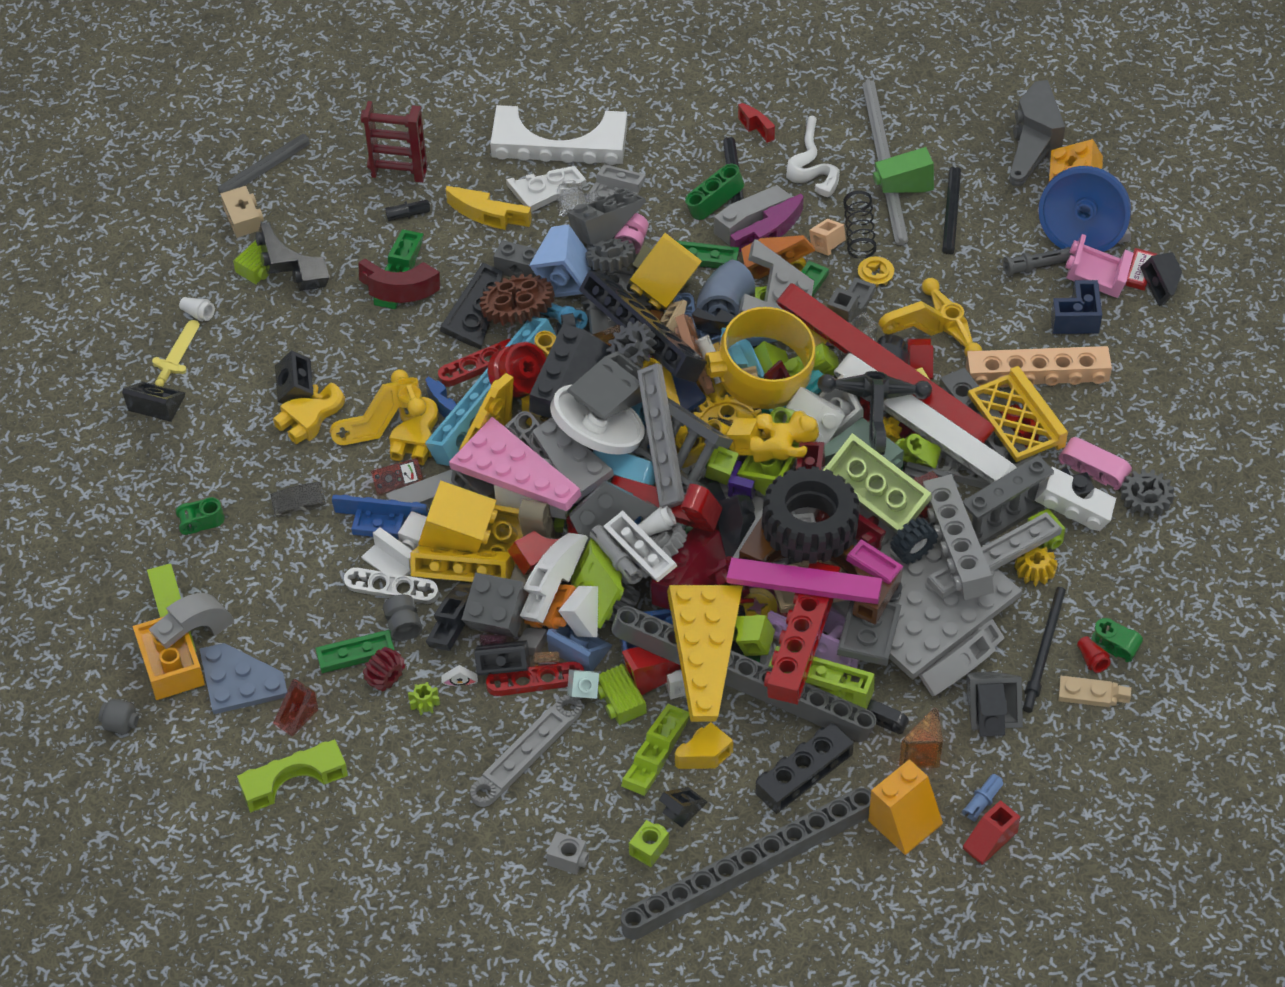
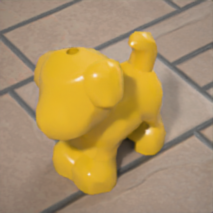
M795 411L788 423H775L770 414H759L757 427L758 429H763V434L761 438H751L750 450L755 462H765L774 459L787 460L790 457L802 458L807 454V447L794 448L792 444L793 442H815L819 436L817 420L808 416L804 411Z

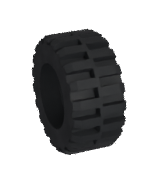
M812 466V469L798 467L797 471L791 469L784 472L783 477L781 475L773 480V484L768 486L763 499L761 524L765 539L768 542L770 541V546L775 551L780 550L782 556L786 558L792 557L794 561L802 563V560L809 561V564L817 563L818 560L826 562L831 560L832 556L835 558L840 556L844 550L849 549L857 534L860 506L858 495L854 493L855 489L850 483H845L846 479L839 474L835 476L833 471L828 469L823 471L819 470V467ZM799 508H816L827 513L830 518L821 522H806L794 517L791 512Z

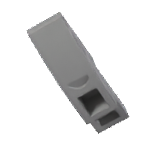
M991 619L923 671L919 677L931 696L939 694L982 663L996 651L995 646L1004 639V636L994 620Z

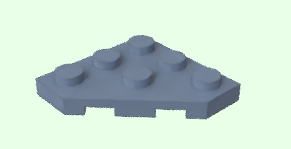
M225 643L200 648L213 715L288 697L282 671Z

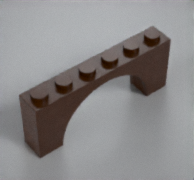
M761 516L740 549L739 559L775 563L786 557L781 555L780 550L775 551L770 546V541L768 542L765 539ZM854 545L844 550L840 556L836 558L832 556L831 560H829L840 566L847 574L875 577L846 560L847 555L855 547ZM903 569L890 584L882 581L878 604L854 601L853 615L876 625L901 583Z

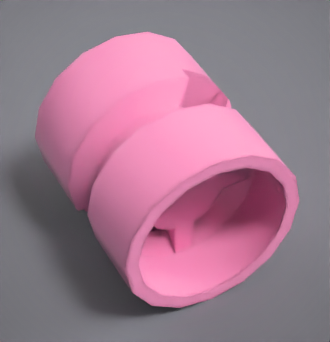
M635 213L614 236V239H621V242L628 240L629 244L633 243L635 253L638 254L648 230L649 223L647 219Z

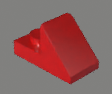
M907 339L908 365L915 370L923 368L930 380L933 379V345H931V339Z

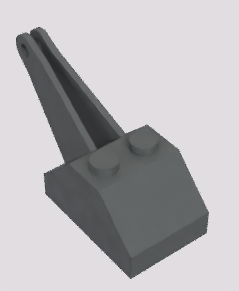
M1048 80L1034 82L1019 100L1018 110H1015L1016 125L1013 126V134L1015 139H1019V144L1009 177V182L1013 186H1022L1044 157L1051 158V150L1063 146L1065 125Z

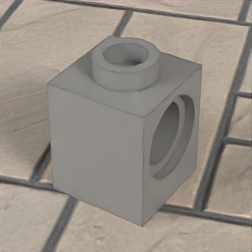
M559 832L555 833L546 853L548 866L576 875L580 867H586L589 859L586 841ZM566 853L574 854L573 856H565Z

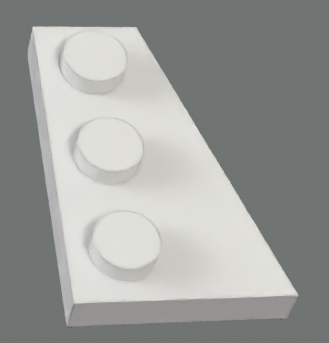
M575 166L551 170L546 175L536 177L534 174L526 175V179H506L508 188L524 206L531 207L532 212L585 187L586 179Z

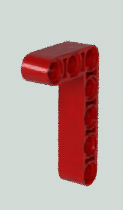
M620 476L612 477L610 483L644 501L655 504L658 508L660 507L656 486ZM689 484L682 504L670 508L675 516L676 523L708 532L715 531L722 512V507L707 488L697 484Z

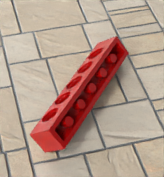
M820 562L809 564L808 567L811 569L840 572V567ZM801 593L794 594L793 604L795 606L793 610L790 609L786 618L787 629L781 631L779 638L780 649L779 651H774L771 662L773 669L771 672L768 671L765 676L764 686L767 687L768 698L798 705L834 598Z

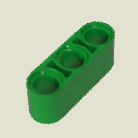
M735 164L723 166L686 196V205L694 219H705L743 189L744 180L739 167Z

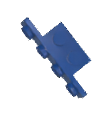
M349 495L332 496V503L336 513L355 515L351 528L353 535L373 537V532L380 527L399 540L398 532L411 511L426 517L429 513L427 505L419 502L410 503L393 499L381 500L372 497L362 498Z

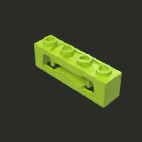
M776 646L775 650L779 651L780 646ZM814 656L805 683L867 709L874 692L875 674ZM771 658V661H770L768 667L773 668V666L771 665V662H772V658ZM844 673L860 677L859 683L851 681V675H847V679L843 677Z

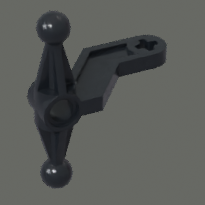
M868 371L863 375L835 379L830 374H823L817 382L818 388L824 393H830L834 389H838L862 397L870 402L869 440L871 448L880 455H884L886 449V430L883 423L884 401L889 398L911 394L923 400L930 397L932 393V386L927 381H918L914 385L879 371Z

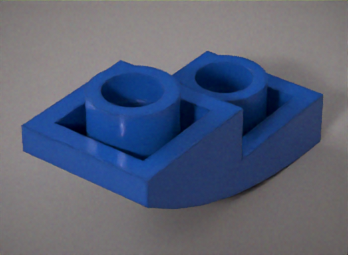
M428 376L425 379L428 397L435 401L438 412L446 418L457 404L454 400L447 399V390L443 383L435 381Z

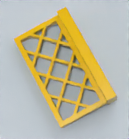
M1019 366L1011 368L1009 375L968 391L971 401L982 416L995 427V434L1016 462L1052 447H1055L1057 450L1066 447L1068 431ZM1008 384L1011 388V393L999 391L998 387ZM984 393L992 396L989 402L979 399L978 395ZM995 396L1008 399L1007 405L993 403ZM1011 401L1022 403L1024 406L1023 410L1010 407ZM994 409L1004 412L1002 418L992 416L990 410ZM1007 413L1020 416L1019 422L1006 420ZM1023 418L1034 419L1036 422L1035 427L1022 424ZM1002 427L1015 428V434L1004 433ZM1019 430L1033 433L1031 439L1019 437ZM1036 434L1046 436L1048 441L1039 442L1034 439ZM1015 442L1028 445V449L1018 452L1014 447Z

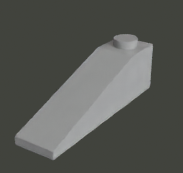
M776 185L730 204L714 216V234L730 245L731 234L763 220V211L793 196Z

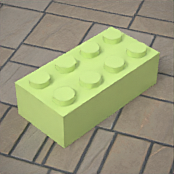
M853 433L823 469V471L826 469L831 470L833 475L837 476L839 474L846 479L845 483H850L855 489L854 493L858 495L859 505L872 515L878 517L881 522L896 533L899 529L902 530L904 528V524L908 525L910 520L913 519L915 521L932 499L931 492Z

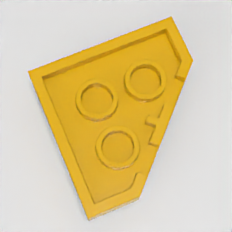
M505 373L500 379L492 383L459 451L491 417L503 426L511 421L514 377Z

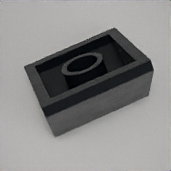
M140 382L125 387L122 391L128 411L172 422L186 393L147 382Z

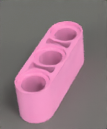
M1077 437L1071 438L1058 456L1061 464H1067L1071 466V469L1079 473L1087 472L1088 475L1093 477L1092 479L1106 486L1109 484L1114 487V490L1120 489L1125 481V477L1129 476L1132 471L1131 465L1126 460Z

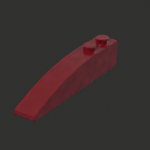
M718 523L714 532L693 528L687 534L686 541L682 543L684 546L678 549L679 552L671 556L677 567L659 582L654 579L651 581L653 605L670 610L667 593L669 585H716L715 581L707 577L706 571L716 568L718 561L726 557Z

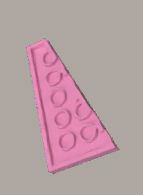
M493 417L449 461L452 470L537 501L548 503L565 511H568L582 496L579 487Z

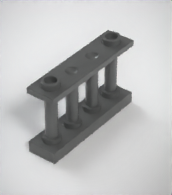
M668 398L674 438L681 426L686 425L689 427L687 430L689 434L677 454L681 480L683 482L682 486L686 490L689 484H697L707 488L698 482V479L714 449H718L719 446L729 449L733 440ZM646 427L639 447L632 453L652 461L650 448L647 447L649 439ZM702 436L706 439L704 441L706 445L690 475H688L681 468L695 441Z
M1039 455L963 501L965 509L973 516L971 524L980 546L1045 507L1036 502L1035 498L1039 483L1053 475L1054 470Z

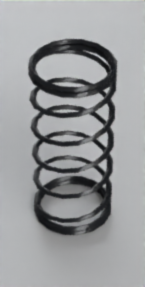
M852 191L843 199L844 216L846 218L845 226L847 228L846 235L848 237L847 252L853 258H868L874 255L877 249L876 242L874 241L875 233L873 231L875 225L872 222L874 216L871 213L873 210L871 205L872 197L865 191ZM856 194H864L870 199L869 203L859 201L849 206L846 204L847 200ZM857 203L868 204L862 208H851L852 205ZM858 212H867L860 216L868 214L872 216L871 220L862 219L851 222L849 217ZM860 221H867V223L861 225L872 224L871 230L864 228L852 231L849 228ZM862 230H867L868 232L860 234H868L870 232L873 234L872 239L857 238L852 240L850 238L852 234ZM859 241H867L860 243L870 242L874 247L869 251H859L865 253L872 251L864 255L866 257H857L858 255L851 253L850 249L858 252L851 245Z

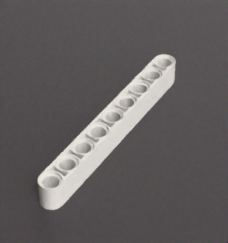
M848 353L834 370V374L837 378L841 374H845L846 377H852L877 370L853 354ZM912 394L889 398L884 401V411L929 442L940 446L942 451L990 484L1017 468L1006 458Z

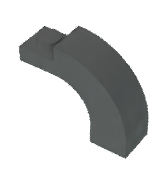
M855 277L847 291L836 288L827 304V308L856 327L866 313L867 305L876 291V285Z

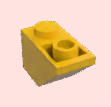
M710 722L704 728H699L690 741L686 744H681L676 749L675 766L678 769H715L733 753V740Z

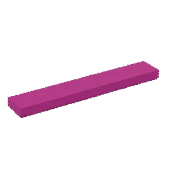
M731 558L726 578L727 583L872 604H878L882 588V578Z

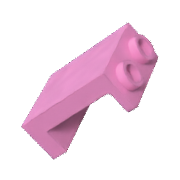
M1082 234L1079 240H1074L1069 253L1073 255L1069 256L1065 268L1069 269L1066 278L1074 282L1075 280H1098L1100 292L1118 298L1127 281L1133 252L1125 250L1121 258H1117L1084 245L1086 235Z

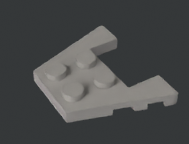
M756 239L753 241L748 260L770 269L765 300L763 301L744 294L741 298L738 314L756 307L782 309L776 303V300L790 283L795 284L812 296L814 281L760 241Z

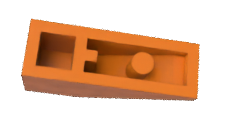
M804 235L758 239V241L788 263H792L815 251V247ZM751 244L741 248L744 265L755 279H760L768 275L770 269L748 260Z

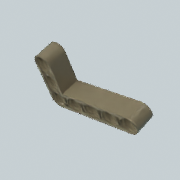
M523 499L518 516L523 537L535 531L543 537L555 539V529L549 504ZM515 564L511 579L522 581L526 584L531 572L523 575ZM523 618L518 635H522L527 626Z

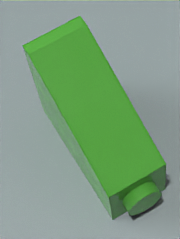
M926 147L875 162V172L872 173L876 185H880L883 193L928 192L934 190V163Z

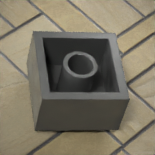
M475 572L461 620L470 629L517 638L522 621L520 614L529 595L523 589L525 584L522 581Z

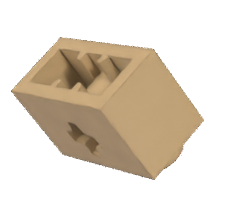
M246 186L220 193L224 211L236 238L257 232L264 218L261 209H256L255 207L257 202L254 194H249Z

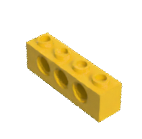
M418 545L410 552L411 576L473 582L475 572L511 579L514 570V560L509 552L480 549L478 552L421 545Z

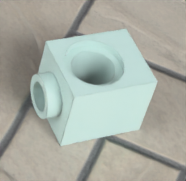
M569 669L567 695L597 699L599 673Z

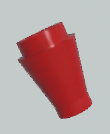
M1088 636L1078 641L1077 647L1080 649L1089 670L1100 673L1109 667L1111 660L1109 659L1110 655L1108 652L1093 642Z

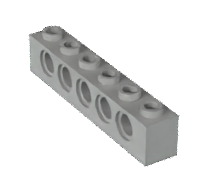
M952 474L923 481L924 488L932 494V499L926 505L928 506V518L930 523H935L933 529L938 534L937 540L941 539L942 541L940 542V548L943 557L948 556L946 562L949 573L955 574L953 581L956 591L961 590L964 600L994 593L992 573Z

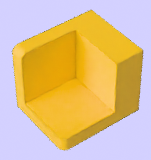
M757 418L734 419L726 435L733 440L729 449L739 453V455H753L750 450L751 438H761L762 436L761 429L757 427Z

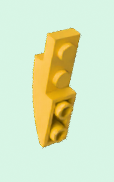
M446 186L447 203L471 220L506 230L507 224L530 227L532 221L531 207L490 200V193Z

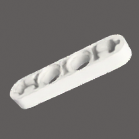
M351 568L344 575V582L347 588L353 592L390 598L401 595L397 591V587L400 583L406 582L410 584V590L404 594L412 596L415 602L431 604L439 597L436 583L429 579L363 568ZM356 575H359L360 580L368 582V587L362 581H357L356 585H353L350 579H355ZM379 578L385 579L386 586L383 589L377 590L373 587L375 580ZM415 585H417L418 590L426 591L427 588L430 587L433 593H429L428 597H425L423 592L416 591V595L414 596Z

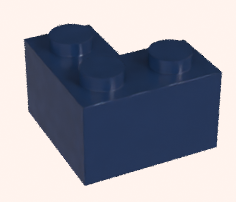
M1075 280L1072 298H1053L1051 311L1052 333L1099 334L1102 308L1098 280Z

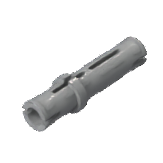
M602 525L595 526L592 529L594 533L590 532V537L613 562L612 565L615 570H619L630 584L640 581L638 576L642 577V572L634 565L632 557L628 553L623 552Z

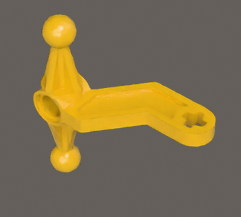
M927 278L922 283V290L926 295L932 297L934 308L919 301L886 313L878 323L884 334H893L913 326L930 336L944 331L965 347L964 354L966 358L967 351H982V347L972 341L969 326L964 317L963 307L960 304L953 303L939 291V282L934 278Z
M398 369L394 371L391 375V383L382 384L363 416L338 420L332 424L330 428L332 440L338 445H348L379 439L399 407L407 408L408 412L413 416L423 415L426 411V403L422 399L418 379L409 377L408 373L404 370ZM342 427H344L345 431H348L343 438L336 434L340 432Z

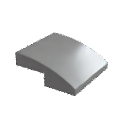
M604 164L597 173L596 183L588 192V200L594 202V199L597 197H608L613 195L618 189H627L638 194L646 175Z

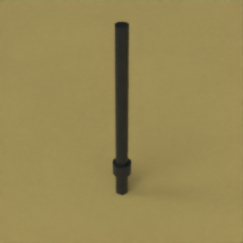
M1063 587L1056 588L1031 680L1026 684V698L1022 709L1027 713L1033 711L1036 697H1039L1042 685L1040 682L1066 592Z

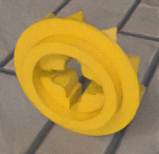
M877 256L868 257L859 264L858 275L861 280L873 283L876 287L879 284L886 286L888 281L893 279L894 267L885 258ZM880 268V274L872 275V271L875 272Z
M751 587L749 589L750 594L744 598L754 599L756 597L759 604H766L761 607V615L768 617L770 611L777 613V601L770 591L764 588ZM754 603L739 604L744 606L745 616L758 614L755 610L749 609Z

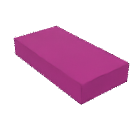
M862 539L846 558L851 564L876 578H882V581L890 584L903 569V565Z

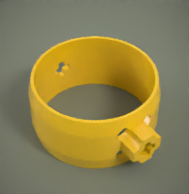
M774 307L748 309L738 314L728 324L721 337L719 350L705 354L707 376H710V378L719 377L724 389L734 399L744 405L758 409L784 407L788 405L800 387L806 388L810 381L816 357L814 338L807 325L788 311ZM766 337L775 339L786 344L797 353L804 365V369L796 375L784 379L770 380L759 378L742 370L733 361L728 349L736 342L746 338Z

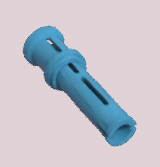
M552 303V307L548 308L546 313L540 312V314L558 320L560 324L561 315L573 313L576 327L583 329L588 321L584 311L576 310L571 306L561 307Z

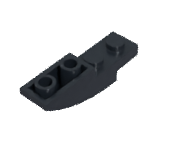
M461 581L451 590L434 614L437 622L426 640L429 647L451 651L465 626L461 619L472 582Z

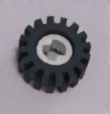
M920 517L916 518L915 521L913 519L910 520L908 525L904 524V528L902 530L899 529L897 531L898 534L892 537L893 541L890 542V548L903 563L909 564L911 562L913 564L916 562V559L918 561L921 560L924 554L925 556L929 554L928 550H932L934 548L933 544H936L938 541L937 532L924 518L920 519Z

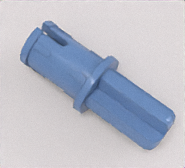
M996 774L990 775L983 786L974 791L975 796L962 810L963 815L969 813L967 818L975 822L986 806L992 804V798L1003 786V779Z

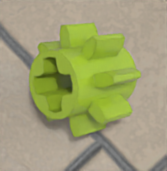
M428 682L419 685L415 684L414 691L408 692L410 709L414 710L417 708L420 715L423 712L434 713V705H440L438 688H431Z

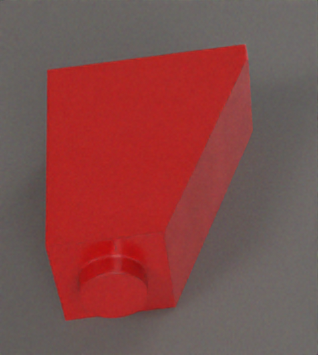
M640 647L622 651L626 669L641 695L667 683L668 674L681 670V665Z

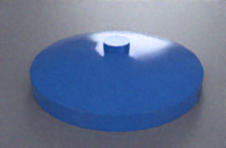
M1076 166L1058 173L1049 181L1040 198L1039 219L1047 237L1059 248H1071L1074 240L1078 241L1081 235L1084 234L1086 235L1084 245L1105 252L1115 246L1124 236L1130 223L1131 203L1126 189L1112 174L1097 167Z

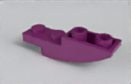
M799 194L788 198L786 201L763 211V220L757 221L730 235V246L739 247V252H741V248L751 244L755 239L782 237L800 217L803 211L804 196Z

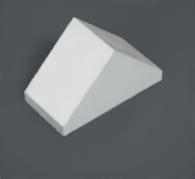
M578 586L558 611L577 637H597L598 586Z

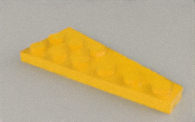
M669 585L668 599L691 722H713L719 716L743 585Z

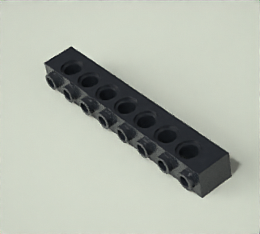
M589 270L579 291L619 327L622 325L626 328L630 321L633 324L636 321L646 324L656 335L653 339L657 344L651 347L655 350L651 355L675 377L696 383L707 361L610 276Z

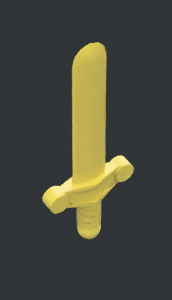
M191 320L186 324L166 360L159 357L153 358V366L162 370L155 381V385L163 387L171 373H186V366L180 365L179 362L200 324L198 321Z

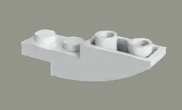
M567 533L555 542L542 556L523 588L529 595L520 617L528 621L544 622L561 581L569 582L574 573V569L588 540L586 535Z

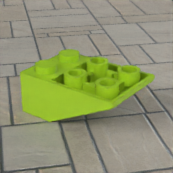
M590 538L570 581L571 585L576 588L578 586H598V628L601 629L605 620L608 621L611 618L615 602L620 601L624 592V587L621 584L623 574L619 570H615L612 565L613 562L599 545Z

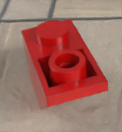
M1000 800L981 818L962 849L983 865L1018 833L1020 816Z

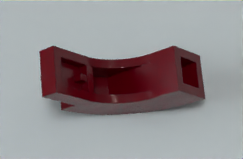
M367 259L358 262L359 281L368 286L369 295L374 298L388 302L405 303L427 298L440 290V272L425 262L405 272L383 270Z

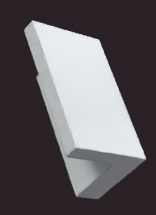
M379 527L373 532L375 545L361 558L378 571L406 576L411 572L410 552L412 550Z

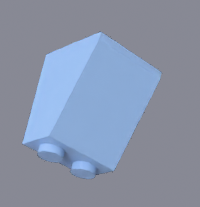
M569 224L550 228L529 265L536 276L540 275L541 279L547 278V282H551L555 294L554 297L583 294L579 291V288L588 271L591 270L586 260V252L588 251Z

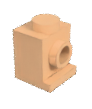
M830 219L824 220L809 230L810 241L815 247V251L828 256L831 254V249L836 248L846 240L844 224Z

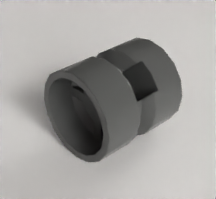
M396 595L390 597L383 604L389 632L395 641L401 642L413 639L422 632V624L416 613L415 601L410 595Z

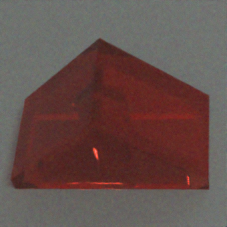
M293 679L273 724L289 735L294 736L318 711L315 692L297 679Z

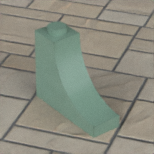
M861 417L825 445V466H827L852 433L871 447L869 422ZM886 437L885 454L882 456L901 469L904 450Z

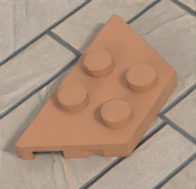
M685 314L675 317L677 327L674 330L676 335L703 358L695 343L699 338L692 317ZM704 368L698 380L705 394L709 395L714 393L715 389L710 376H707L706 369Z

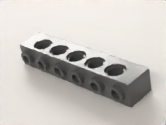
M965 367L940 378L939 387L982 416L968 396V391L979 387V385ZM984 393L978 395L979 399L990 402ZM990 410L992 416L1002 418L998 410ZM1002 427L1004 433L1015 434L1011 427ZM994 431L984 443L1013 463L1017 468L1034 458L1030 456L1016 462ZM1015 442L1014 447L1018 452L1027 449L1024 444Z

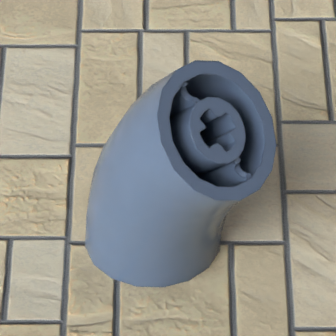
M737 260L726 261L711 274L702 286L696 309L699 308L714 316L720 310L737 316L743 295L753 296L755 293V282L751 272L744 264Z

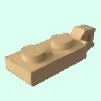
M1060 676L1058 701L1102 707L1116 706L1117 702H1130V687L1118 686V683Z

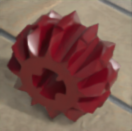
M388 647L377 650L375 655L371 656L369 662L365 664L366 668L363 670L364 679L371 687L383 692L387 688H391L395 682H398V678L403 675L402 671L406 666L404 664L405 659L396 650L394 651Z

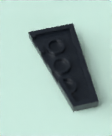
M483 262L442 323L440 332L470 346L482 349L489 321L487 317L484 318L481 311L480 297H483L484 291H488V286L495 287L494 282L501 283L503 271Z

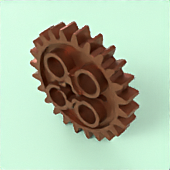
M521 274L519 278L512 275L509 280L503 278L502 283L494 282L495 287L488 286V291H484L483 297H480V307L484 318L487 317L488 321L493 320L494 324L501 321L502 326L510 322L511 326H513L517 321L523 324L526 319L532 321L533 316L539 318L540 312L546 313L547 308L552 307L551 302L555 301L553 286L550 281L547 282V278L541 279L540 275L533 278L532 274H529L527 277Z

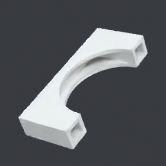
M497 105L490 143L491 156L498 159L513 158L523 161L533 159L544 162L552 160L565 163L623 164L627 134V112L605 111L601 123L590 133L571 140H550L533 134L522 124L519 118L518 106Z

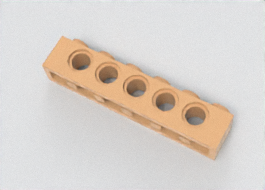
M1108 346L967 351L966 370L979 386L1009 375L1010 369L1016 366L1021 368L1033 385L1047 384L1049 386L1058 383L1077 385L1084 382H1093L1095 384L1109 382L1112 370ZM1005 384L1000 387H1009V385Z

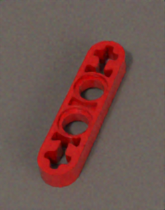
M512 338L440 367L438 370V380L445 387H451L483 374L488 368L489 363L485 358L504 348ZM469 364L476 366V368L471 371H467L464 369V367ZM448 373L450 376L452 375L453 377L449 378L448 376H445V374Z
M571 661L529 667L528 671L490 674L486 679V688L493 696L568 687L569 669L584 671V668L580 663ZM562 671L563 679L559 680V672ZM544 674L555 676L551 682H545L541 679ZM520 677H526L530 681L527 685H518L516 680ZM509 678H511L512 686H509V683H508V679H509ZM495 681H500L501 687H495Z

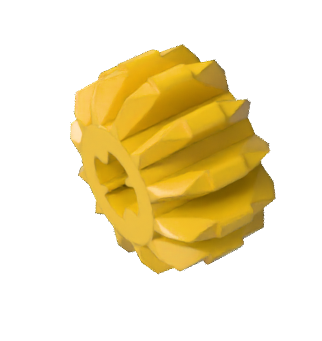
M1046 546L1043 549L1036 547L1019 556L1015 561L1014 567L1017 570L1018 578H1024L1025 584L1031 580L1036 587L1038 581L1046 585L1048 579L1052 580L1054 578L1058 563L1055 560L1054 552H1048Z

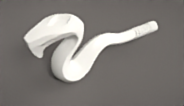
M809 116L804 138L807 151L794 155L788 160L786 178L794 183H806L820 175H826L828 177L824 183L815 185V192L822 196L830 197L838 185L840 170L831 164H818L810 168H803L812 162L817 155V148L814 144V131L817 119L815 116Z

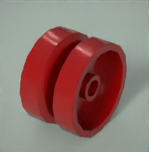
M520 342L501 348L489 360L487 370L489 382L492 385L495 380L500 379L507 373L514 377L512 399L531 393L547 358L539 347L529 342Z

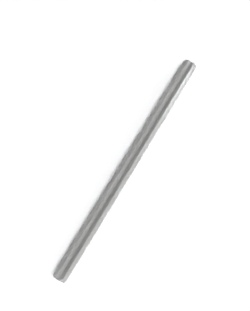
M867 79L862 84L877 159L881 161L891 158L876 85L874 81ZM885 193L896 245L903 246L908 242V236L899 193Z

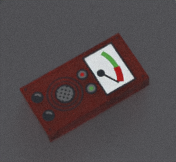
M418 458L370 471L377 494L423 480Z

